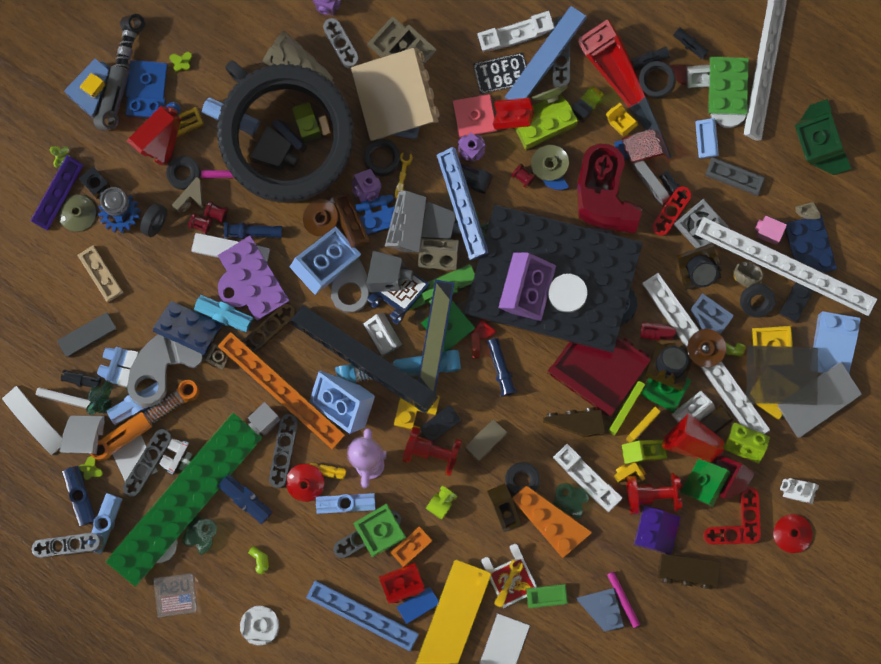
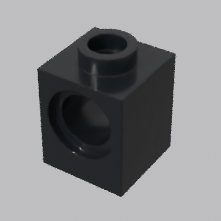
M94 166L79 178L96 199L101 197V194L111 187ZM95 181L101 182L99 187L92 188V184Z

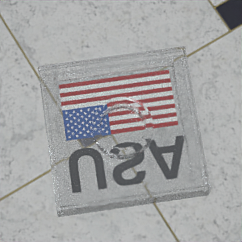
M193 573L153 579L158 618L197 613Z

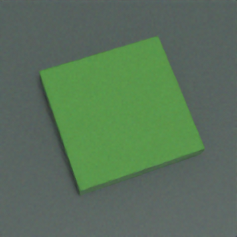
M387 504L353 523L372 557L406 538Z

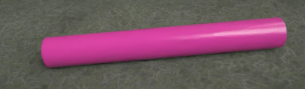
M201 170V178H234L229 170Z
M614 571L607 574L633 628L641 625Z

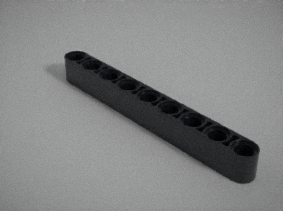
M301 306L290 320L297 329L423 413H427L438 399V396L432 390L307 307Z

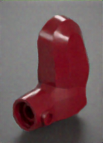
M599 143L590 146L584 153L578 179V217L588 224L603 229L636 234L643 207L626 200L623 202L618 198L620 176L625 165L624 156L616 147L610 144Z

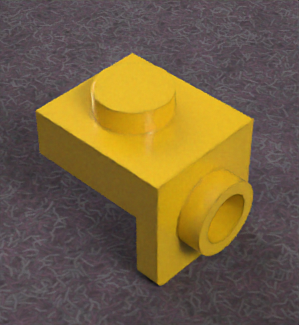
M621 103L612 107L606 113L610 125L623 137L638 126L637 121L625 111Z
M634 462L628 467L626 464L616 469L617 474L614 475L617 482H620L627 476L635 473L639 481L642 482L645 480L644 475L646 473L640 464L637 466Z

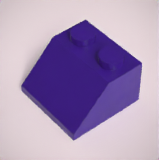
M644 506L633 546L672 555L681 517Z

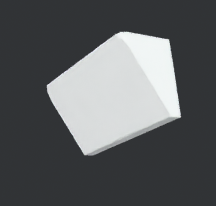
M710 65L686 66L687 87H709Z
M384 313L376 314L364 323L366 330L382 356L402 346L401 341Z
M700 391L671 415L677 423L688 413L701 421L715 410V406Z

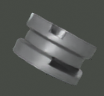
M110 187L101 194L100 204L108 215L120 216L127 211L129 200L121 189Z

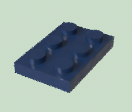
M822 214L819 219L804 218L785 223L787 224L785 232L793 259L822 273L837 269Z
M170 301L154 325L153 332L205 355L220 332L222 324Z

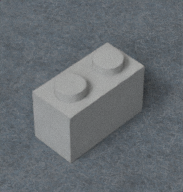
M264 402L248 417L251 421L248 425L257 435L262 433L266 436L280 423L281 419Z

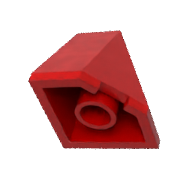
M160 106L128 138L127 142L145 157L156 158L154 160L161 166H167L171 162L181 118L177 115L178 112L171 106Z
M690 413L663 437L662 448L707 462H711L714 458H719L724 452V440Z

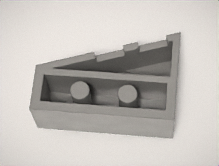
M399 191L385 247L402 252H419L424 211L426 209V197L408 191Z

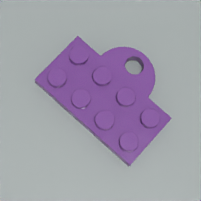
M251 236L218 255L227 270L218 283L219 296L226 304L233 307L247 305L256 321L290 301ZM227 288L234 290L232 298L228 299L225 297L224 292Z

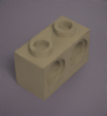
M421 238L418 267L456 270L459 241Z

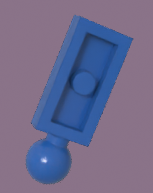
M128 97L126 116L149 118L160 106H171L179 115L181 107L176 102L166 105L165 99Z

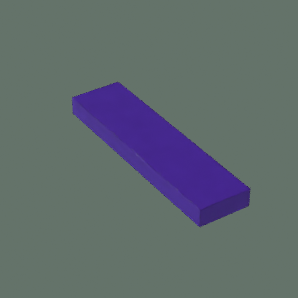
M66 155L30 222L48 231L84 165Z

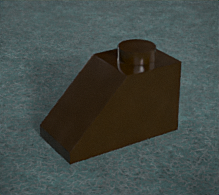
M504 483L487 490L503 532L522 525L506 484Z

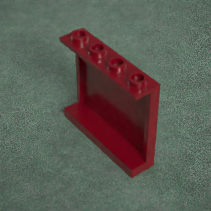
M617 337L613 353L569 342L554 364L548 369L547 374L610 418L651 359L648 358L649 354L642 349L638 351L632 347L634 344L626 338L622 340L620 337Z

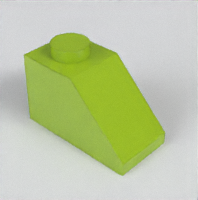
M310 102L293 107L292 111L303 142L306 143L321 138L322 136Z
M642 440L623 444L625 464L667 459L666 450L662 448L663 440Z

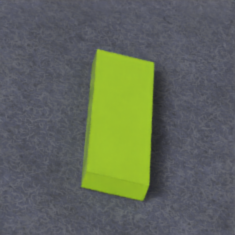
M641 381L637 382L610 427V434L615 436L645 386Z

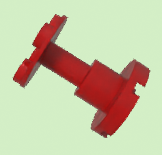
M413 425L402 462L410 464L413 455L425 459L431 456L447 461L445 475L451 476L462 440L456 438L452 451L432 445V440L419 437L421 427Z
M671 473L670 487L652 488V484L637 485L635 476H627L626 488L628 505H631V509H629L630 515L639 514V505L653 504L654 499L672 498L674 510L678 511V509L682 508V499L677 489H681L680 477L674 473Z

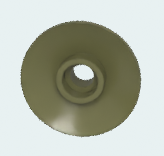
M568 84L532 97V99L539 101L547 100L548 104L559 100L558 96L568 88Z
M545 145L533 154L531 160L532 170L542 180H557L564 176L568 170V155L559 146ZM549 163L554 164L552 168L547 167Z
M72 195L66 198L58 213L59 220L70 231L81 232L87 230L96 219V207L88 197ZM75 209H79V213L77 215L73 214V211Z

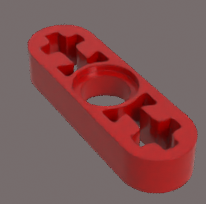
M682 186L674 191L653 223L652 228L655 234L663 236L671 230L691 200L692 193L689 188ZM684 190H686V196L688 197L687 199L683 198L680 201V204H683V206L680 208V206L677 203H673L672 200L675 199L677 201L680 197L678 192H683ZM671 205L675 206L678 210L674 217H670L667 214V208ZM664 214V216H665L667 219L672 220V222H671V224H670V223L667 221L666 224H665V226H664V227L666 228V230H665V231L661 230V231L659 232V231H658V228H659V227L657 226V224H658V223H659V224H662V223H663V221H664L665 219H663V218H661V217H662V215Z

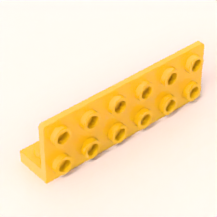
M454 560L416 664H458L490 579V572Z

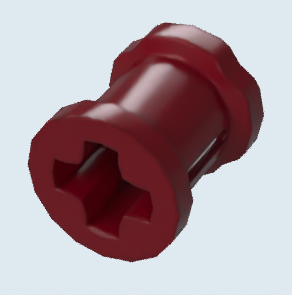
M521 163L513 171L511 177L518 179L524 184L523 187L527 188L534 181L536 175L528 172Z
M210 201L205 209L204 216L215 218L220 223H224L229 209L217 206Z
M194 212L189 220L188 228L200 230L204 235H207L212 225V219H205Z

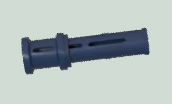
M225 222L224 239L228 237L244 239L248 236L282 238V226L246 225L244 222L240 224H228V222Z
M499 338L488 340L487 344L497 373L496 381L499 382L502 391L501 397L513 395L518 391L514 388L513 375L508 371Z

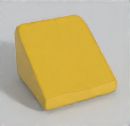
M90 73L79 88L95 99L106 84L102 79Z

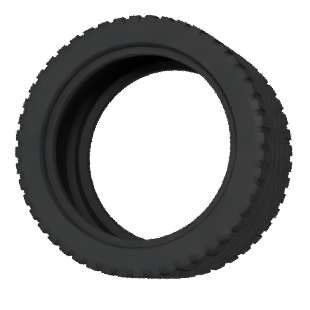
M294 64L265 66L242 78L228 93V97L223 102L217 123L220 153L233 177L254 195L278 203L305 201L328 189L345 169L353 144L354 130L351 112L339 89L336 86L334 87L333 83L326 79L325 76L320 75L319 72ZM282 89L300 91L317 100L331 120L334 135L331 151L324 163L310 175L291 181L275 180L258 173L243 157L239 144L240 124L249 106L264 94Z

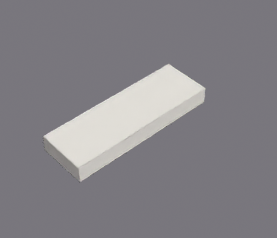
M37 388L36 391L37 396L92 411H95L96 403L93 401L43 388Z

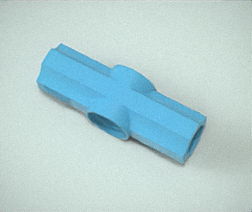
M200 295L195 304V311L211 317L212 320L222 325L232 326L245 333L251 327L253 317L235 310L234 307L224 302L219 303L211 298Z

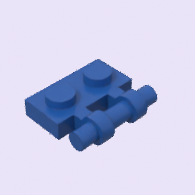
M392 194L388 196L381 195L373 201L366 200L355 205L357 212L365 210L366 215L359 218L367 235L390 228L395 207L388 208L387 203L394 202ZM381 205V211L371 213L370 208Z

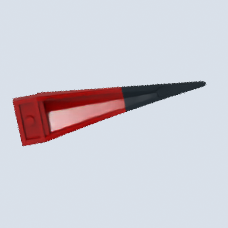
M607 19L577 39L586 57L626 103L667 158L671 159L672 156L646 95L640 87L639 79L622 39L611 21Z

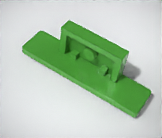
M467 265L438 277L436 280L454 282V295L458 293V290L472 285L475 273L471 265ZM435 279L427 282L430 286L408 311L429 302L431 304Z

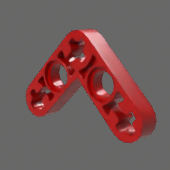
M747 487L745 491L740 493L741 526L709 527L703 533L704 541L709 545L753 544L759 541L761 530L758 491L753 487ZM748 491L754 494V498L751 499V505L755 504V507H744V504L748 505V498L744 497ZM747 510L755 512L756 517L753 521H748L745 518ZM756 523V527H752V532L756 533V537L750 540V537H746V533L750 532V526L745 527V524ZM711 530L714 534H721L720 530H723L722 537L724 542L720 541L721 537L714 538V541H711V538H707V534H710ZM729 530H734L737 533L736 540H728L726 533Z

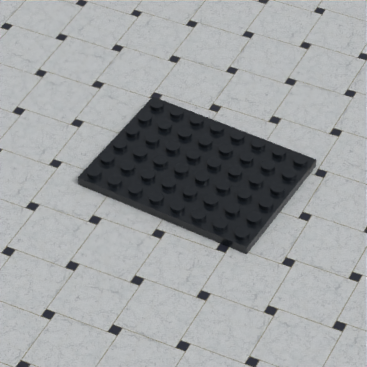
M494 205L485 236L489 253L479 257L464 315L613 353L643 242ZM513 253H530L556 265L552 281L562 274L578 276L587 287L585 304L577 311L562 312L552 305L548 294L541 321L515 315L498 308Z

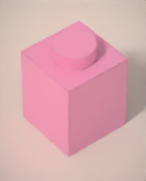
M765 216L763 221L759 219L755 230L758 231L756 237L777 246L787 224Z

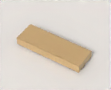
M94 245L77 255L107 303L124 293Z

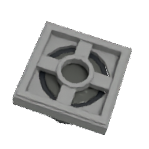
M704 199L674 224L695 248L712 243L695 234L703 217L727 228L729 227Z

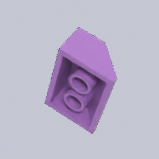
M513 253L498 308L515 315L541 321L556 265L530 253Z

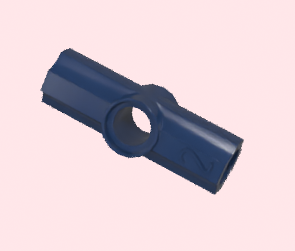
M80 467L67 468L62 472L79 526L92 524L95 514ZM82 491L83 499L76 501V493Z
M230 474L224 477L218 485L225 494L233 499L237 506L243 511H247L259 523L263 524L273 513L270 508L257 499L258 497L246 486L243 487Z

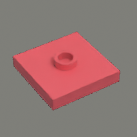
M490 94L453 101L459 138H462L464 135L468 136L471 132L474 135H481L497 131L494 130L492 124L494 114Z

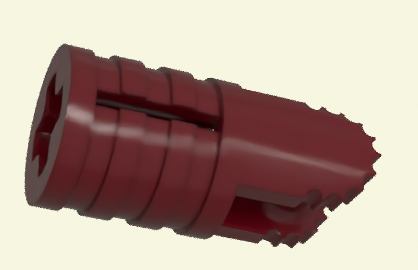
M642 321L640 339L669 341L674 339L677 331L674 327Z

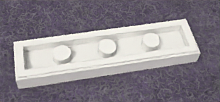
M195 233L191 251L219 258L218 255L239 242ZM257 246L267 262L270 248Z

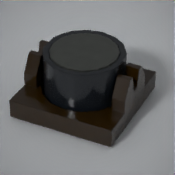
M713 243L676 255L685 290L694 287H708L715 280L722 278L720 273L722 271L721 263L716 255Z
M657 343L645 377L682 391L692 360L685 353L683 346L676 347V343H671L668 346Z

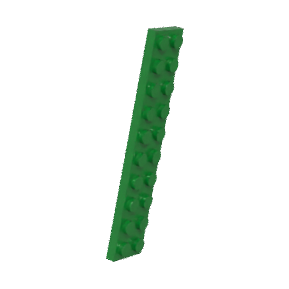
M232 412L113 551L105 563L136 587L218 491V485L228 474L231 475L263 437L257 435L248 424Z

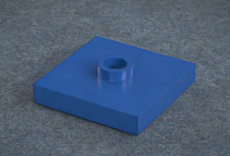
M130 60L126 97L164 99L168 64Z

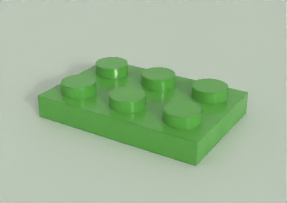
M710 57L708 114L747 115L749 58Z

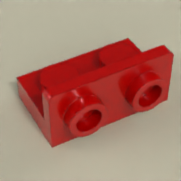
M530 98L495 101L494 105L497 113L492 123L494 130L531 125L535 111Z

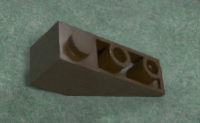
M596 407L586 408L585 412L577 413V410L566 411L565 415H558V412L546 414L547 417H543V423L582 437L598 436L605 433L601 410H596Z

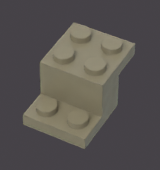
M393 16L367 44L381 58L411 48H417L424 55L425 61L423 65L437 50L409 24L405 28Z

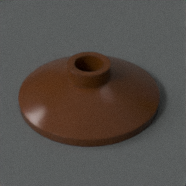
M317 199L311 202L303 214L305 229L314 236H324L336 227L339 217L338 210L331 201L326 199Z
M699 330L688 341V355L698 366L713 367L719 364L726 354L725 340L714 330ZM704 346L709 347V352L705 353L702 348Z

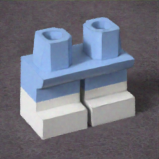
M115 347V349L105 348L103 358L111 360L109 367L100 365L97 374L110 383L128 389L129 369H131L139 353Z

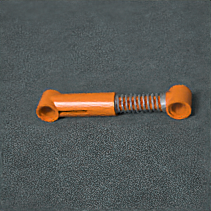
M191 380L182 381L176 391L173 392V395L170 394V397L168 396L167 399L162 400L156 407L153 406V409L150 408L151 410H147L148 412L145 413L141 411L117 429L98 440L97 448L100 446L105 448L103 455H90L99 461L108 460L116 451L152 428V422L155 423V420L158 421V418L161 419V417L167 415L169 411H172L178 405L196 400L200 394L199 387ZM193 386V393L185 395V388Z

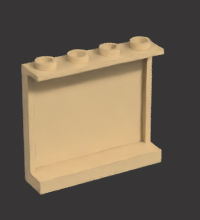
M411 48L351 67L370 141L383 139V137L439 122V111L433 102L434 92L428 84L429 74L423 65L425 61L424 55L419 49Z

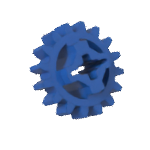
M131 195L128 196L131 207H128L127 211L120 216L108 215L102 206H99V209L103 212L98 213V216L103 218L100 222L106 224L105 228L107 230L112 228L113 233H116L119 229L121 233H124L125 228L131 231V224L133 226L137 225L134 220L140 219L136 213L141 211L136 207L138 203L133 201L134 198ZM109 218L115 219L117 224L110 222Z

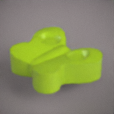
M186 52L182 56L170 55V60L174 64V70L176 72L181 71V69L190 70L189 63L192 60L190 52Z
M52 146L50 148V152L55 156L54 167L60 168L64 158L68 155V147L63 146L59 148Z
M92 456L87 458L85 464L79 466L80 471L84 472L86 480L103 475V471L96 468V459Z

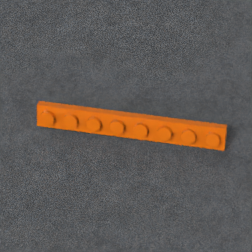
M230 332L218 345L223 352L332 450L345 436L344 433L233 333Z

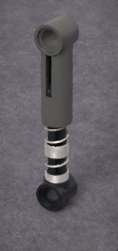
M137 13L124 16L120 21L123 40L120 42V47H118V57L115 58L117 61L116 65L110 69L99 113L94 117V125L100 131L115 129L119 124L118 113L129 76V71L126 69L129 67L127 64L131 59L132 46L135 44L134 40L145 27L144 18ZM131 20L134 22V28L131 25ZM105 117L108 119V124L105 123Z

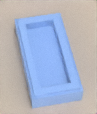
M711 118L695 121L699 158L705 159L719 156L716 120Z

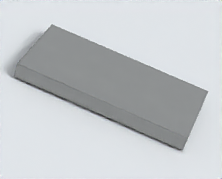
M839 362L777 406L795 435L800 438L862 394L842 362Z

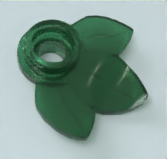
M107 380L101 388L93 386L88 394L90 403L86 408L89 415H93L96 412L105 414L111 408L112 401L109 399L112 386L110 381Z
M562 483L556 488V499L552 504L564 513L567 512L570 516L580 519L583 513L582 503L589 501V497L583 489L574 488L569 483ZM564 489L569 491L568 496L563 495Z
M195 517L187 526L189 529L183 535L182 543L188 546L196 545L199 555H202L211 548L213 544L212 537L217 532V526L211 519L202 520L199 517ZM206 525H208L209 530L207 532H205Z

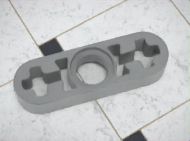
M334 18L326 20L323 26L324 32L342 64L349 69L357 66L359 62L358 55L339 21ZM330 24L336 26L335 30L338 35L334 36L333 31L328 30ZM344 39L346 46L338 48L336 46L337 40ZM347 50L350 57H354L352 63H350L349 61L346 62L347 57L345 52Z
M638 155L629 161L633 170L658 202L662 205L670 199L668 192Z

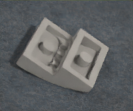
M70 416L63 433L60 452L97 454L98 436H103L105 416Z

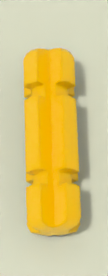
M310 463L317 467L323 476L333 478L336 476L339 479H344L346 476V469L344 468L336 469V467L321 464L318 466V464Z

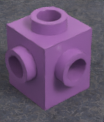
M313 0L316 10L324 15L334 16L336 9H339L341 5V0Z
M472 132L468 136L464 135L458 142L459 155L464 160H469L472 164L476 159L480 160L485 154L484 139L478 134L474 135ZM472 143L475 147L470 148L469 145Z
M371 169L355 174L351 184L356 197H359L361 203L366 200L373 201L379 196L381 182L375 177Z

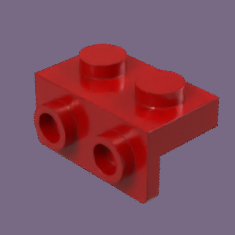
M415 563L379 576L388 604L399 603L404 598L417 596L425 590Z

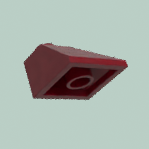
M724 456L714 458L709 462L731 472L719 494V497L726 500L745 491L755 474L744 464Z

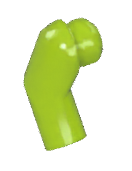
M726 343V354L742 356L744 354L745 345L737 343L733 347Z
M253 545L248 554L256 559V572L264 574L269 568L268 556Z

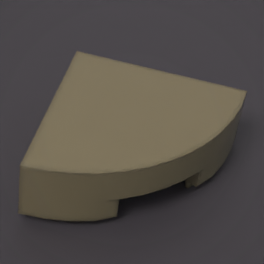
M814 202L795 207L796 213L803 218H820V212Z

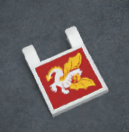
M517 544L510 545L509 547L515 558L513 568L518 569L521 563H523V568L521 571L515 572L511 586L507 590L503 608L526 598V588L537 587ZM485 557L481 562L485 570L491 573L490 581L498 595L503 590L504 583L511 573L509 567L511 561L493 568L489 558Z

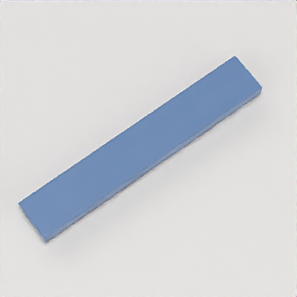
M570 6L506 94L505 98L507 100L530 97L586 20V15Z
M452 147L437 154V158L469 259L475 260L489 252L456 148Z
M314 581L306 597L410 652L419 636V633L317 581Z

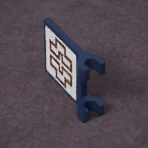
M413 273L412 281L402 280L399 291L375 292L367 298V301L370 302L369 305L374 309L379 306L381 300L392 306L396 310L390 314L392 322L399 325L406 312L420 298L422 293L427 290L430 284Z

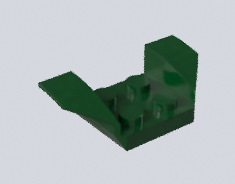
M828 99L810 104L801 120L795 125V129L806 161L829 174L836 175L851 170L840 140Z

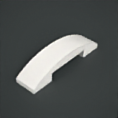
M547 11L531 16L529 20L497 30L495 28L477 34L482 51L484 52L534 39L554 30V25L550 13Z
M17 386L2 398L20 422L51 455L61 448L62 437L52 428Z
M568 444L553 457L606 511L610 512L622 500V497L609 484L607 485Z

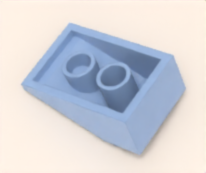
M334 227L299 254L292 262L290 268L316 295L360 257L361 254L356 248H351L348 239L337 227Z
M823 311L818 315L809 371L824 373L837 363L842 362L847 372H850L860 318Z
M319 371L309 403L348 433H353L365 428L375 396L360 385Z

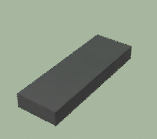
M713 157L705 174L709 178L755 196L759 195L765 177Z
M106 312L57 340L64 355L68 358L117 330Z

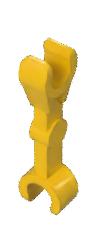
M404 153L400 155V162L403 166L399 176L400 181L395 190V199H397L399 191H404L407 165L412 163V154H410V159L407 161L403 160Z
M515 559L509 564L511 573L504 583L503 590H501L495 600V605L502 607L505 602L507 590L511 586L515 572H519L523 568V563L520 564L518 569L513 568Z

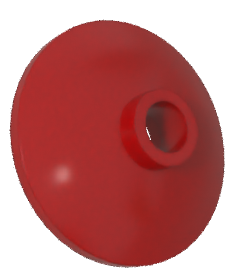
M306 463L293 467L286 479V487L290 495L302 502L315 500L316 497L321 495L325 485L321 471L314 465ZM305 481L308 486L302 487L301 482Z
M789 514L777 521L774 526L773 536L777 546L783 551L799 553L810 545L813 532L811 525L804 517ZM792 530L797 531L796 537L791 535Z

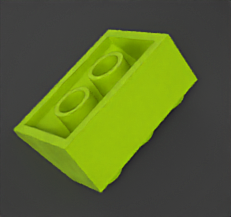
M561 94L558 96L559 100L548 104L547 100H544L533 106L535 114L530 126L515 128L525 150L577 127L578 120L569 103Z

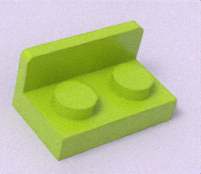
M734 423L723 449L759 464L766 452L770 437Z

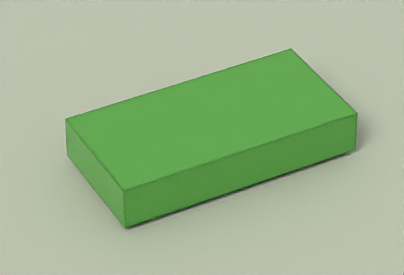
M566 584L526 588L528 608L568 604Z

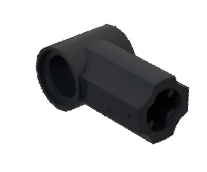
M461 164L467 185L479 193L486 194L493 175L487 171L475 170Z

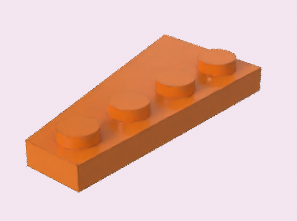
M525 486L512 497L516 505L562 558L592 533L528 486Z

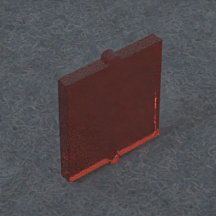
M653 129L622 137L625 153L628 154L632 164L664 154L660 146V139H657Z

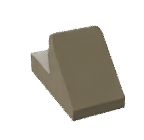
M196 177L172 204L174 210L179 214L190 208L192 200L204 209L203 188L199 178Z

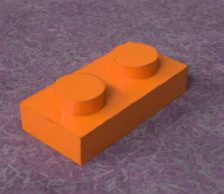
M419 526L390 553L405 567L432 540Z

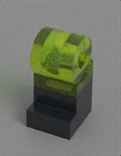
M592 85L579 101L571 107L575 117L584 123L596 109L605 94Z

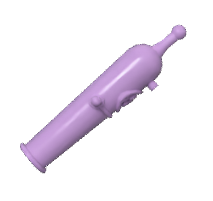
M365 429L364 437L353 441L348 450V458L351 464L356 467L359 475L362 476L361 486L363 488L369 486V479L380 476L385 466L383 458H386V451H382L380 446L372 440L371 429Z

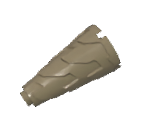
M284 30L276 38L273 46L269 48L263 58V62L269 66L274 64L301 65L304 68L308 67L325 76L333 85L335 84L332 81L334 78Z

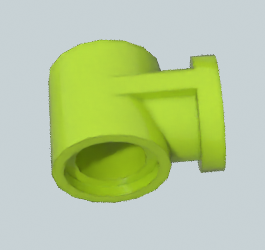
M444 486L440 487L441 491L439 494L436 493L426 507V510L441 520L451 508L453 499L456 500L457 495Z

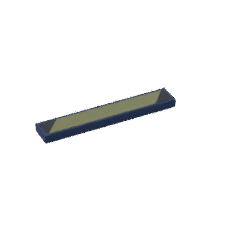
M436 279L418 382L436 393L455 284L454 282Z

